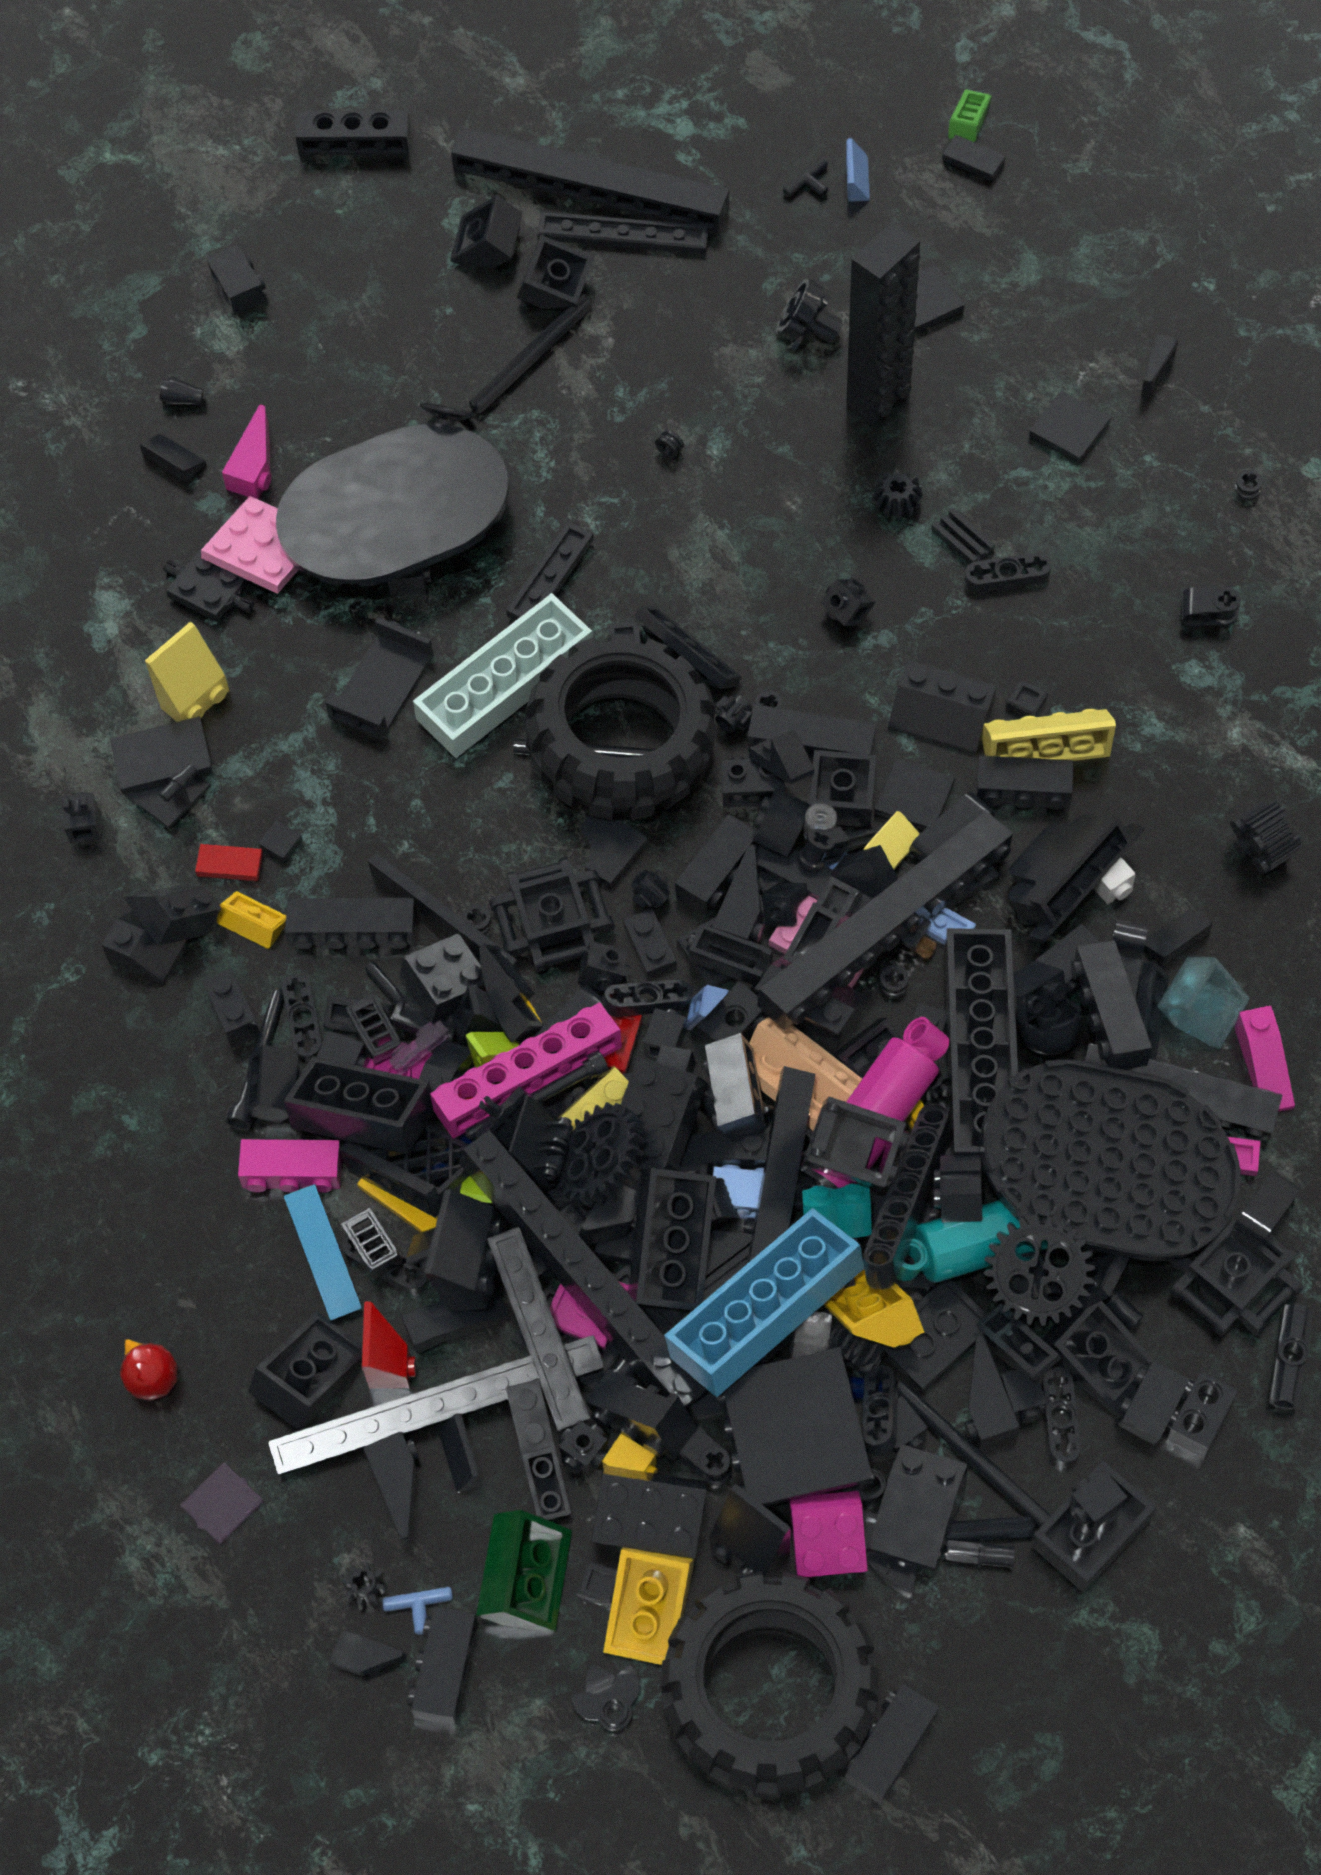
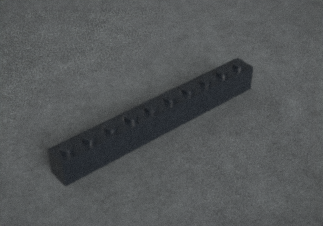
M462 127L451 151L453 171L674 223L709 225V231L720 233L730 207L729 189L718 185H710L692 179L671 176L663 172L658 173L641 169L637 166H628L611 160L598 159L585 154L542 146L530 141L525 142L508 138L504 135L482 132L478 129Z
M985 810L759 988L757 1006L784 1031L793 1023L796 1025L801 1023L813 1007L826 1003L831 997L832 992L840 986L842 988L846 987L862 968H870L878 956L885 950H892L899 943L902 936L908 932H915L926 917L930 914L936 915L951 897L954 896L956 898L960 896L971 881L981 879L995 862L998 861L1000 863L1004 861L1011 852L1010 845L1013 833Z
M488 1130L464 1148L459 1164L514 1229L520 1228L524 1241L647 1387L649 1385L657 1387L660 1390L658 1395L666 1398L671 1393L679 1395L686 1409L696 1402L706 1388L670 1358L665 1336L491 1131Z

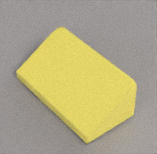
M897 811L865 846L864 850L881 845L890 864L895 869L910 852L909 848L919 835V832L901 812Z

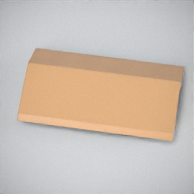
M770 1017L757 1025L749 1042L754 1050L760 1090L774 1101H776L781 1069L784 1066L815 1074L807 1126L813 1131L823 1101L828 1097H833L846 1102L862 1080L861 1077L796 1027L791 1025L784 1031Z

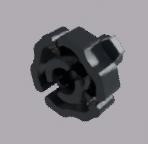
M805 278L799 284L780 315L784 321L779 320L776 326V332L791 341L788 348L793 351L798 348L803 336L808 331L826 342L832 343L843 326L842 319L824 309L830 299L829 294H823L824 286L810 278Z

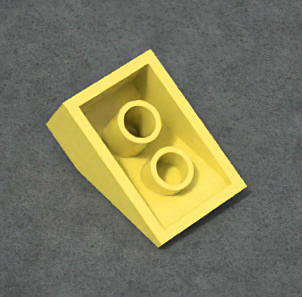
M189 622L145 660L160 708L176 722L199 716L202 718L205 711L215 703L221 702L227 692L230 691L225 674L192 622Z

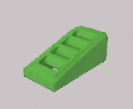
M965 90L950 119L948 137L953 139L955 135L975 142L991 103L992 95Z

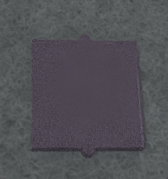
M223 1463L181 1504V1507L197 1522L196 1525L199 1529L204 1528L221 1544L263 1502V1499L247 1485L246 1478H240Z

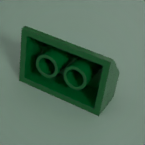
M523 1510L494 1514L476 1616L504 1626L555 1632L572 1530Z

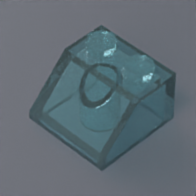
M1187 957L1157 1007L1176 1028L1214 1048L1220 1049L1237 1022L1239 1012L1244 1010L1250 998L1215 957Z

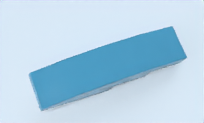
M315 1184L285 1195L284 1199L330 1320L361 1309L362 1307Z

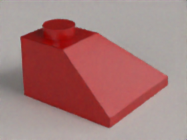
M364 1302L362 1369L369 1389L410 1388V1377L416 1376V1357L410 1355L408 1345L372 1302Z

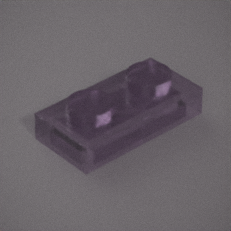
M441 1021L434 1025L431 1022L426 1024L416 1033L418 1038L408 1045L404 1042L392 1051V1058L389 1060V1064L396 1074L401 1075L449 1037L448 1030Z

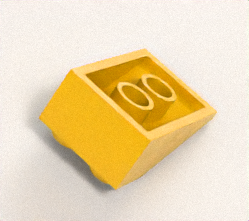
M625 1547L621 1549L603 1653L662 1665L669 1646L668 1638L680 1616H684L695 1559Z

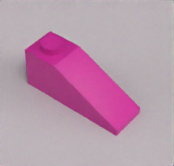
M263 405L258 406L222 471L227 490L259 499L263 490L268 489L271 482L269 421L265 406Z
M1271 1005L1239 1012L1235 1031L1253 1086L1283 1095L1278 1112L1294 1109L1295 1103L1281 1034Z

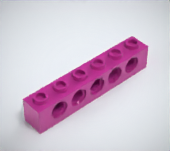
M600 1002L592 1007H586L568 1020L552 1025L549 1030L540 1035L524 1040L521 1045L512 1050L496 1055L484 1065L468 1070L456 1080L440 1085L435 1091L430 1093L433 1110L451 1137L455 1138L465 1133L466 1129L490 1116V1114L479 1107L481 1100L485 1102L484 1097L489 1096L494 1102L501 1105L519 1086L531 1094L582 1066L581 1062L586 1060L588 1054L598 1050L605 1057L622 1048L620 1029ZM467 1097H473L472 1099H469V1100H465V1099H464V1098H467Z

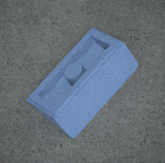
M848 138V141H846L849 201H868L870 199L868 157L852 138Z
M710 985L704 986L690 1001L686 1029L692 1030L728 994L729 990Z

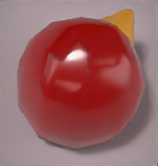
M126 1339L125 1357L120 1370V1377L125 1389L135 1398L148 1401L167 1396L177 1380L178 1366L172 1353L159 1344H141Z

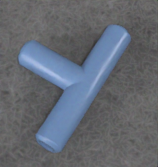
M450 1587L385 1597L382 1599L383 1609L386 1612L412 1607L415 1633L422 1635L427 1616L425 1605L451 1601L453 1595Z

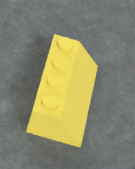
M1086 709L1082 712L1069 714L1058 712L1051 716H1026L1010 721L994 720L983 724L982 743L985 756L1073 761L1110 757L1116 723L1107 709Z

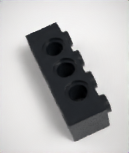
M408 110L297 111L295 139L299 155H409L411 125Z

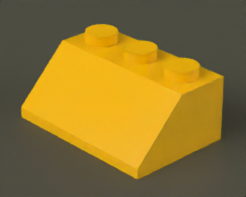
M865 1267L823 1304L853 1335L894 1348L899 1345H906L912 1342L916 1336L924 1333L912 1298L896 1283L884 1290L871 1288L866 1282Z

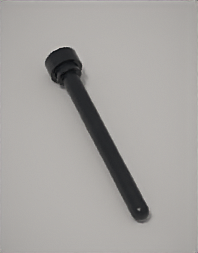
M275 988L272 991L254 1051L263 1044L269 1046L284 998L281 988ZM248 1070L238 1102L229 1107L225 1119L229 1126L241 1130L249 1129L253 1120L252 1116L245 1115Z
M596 1050L586 1056V1060L581 1062L582 1066L534 1091L530 1095L542 1103L587 1077L599 1079L610 1073V1070L602 1054ZM489 1117L467 1128L465 1131L466 1138L469 1140L476 1139L477 1137L474 1134Z

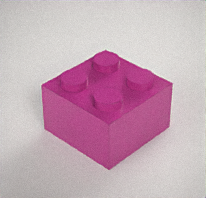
M859 1491L819 1494L790 1501L794 1561L798 1576L813 1577L867 1572L863 1512Z

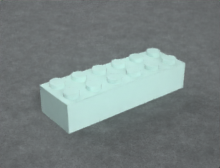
M551 593L414 699L413 705L416 720L457 758L526 704L529 700L531 689L539 682L540 673L558 655L561 654L568 658L569 649L573 645L593 638L592 631Z

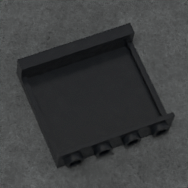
M840 1347L752 1367L718 1396L720 1408L727 1406L729 1419L723 1420L727 1440L734 1439L737 1451L731 1453L735 1473L742 1472L745 1483L739 1485V1487L764 1507L859 1485L860 1490L874 1487Z

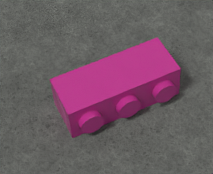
M241 1139L238 1177L242 1188H247V1190L253 1192H263L266 1188L280 1189L284 1192H295L315 1184L317 1191L321 1193L330 1192L332 1189H340L342 1156L339 1148L341 1145L339 1140Z

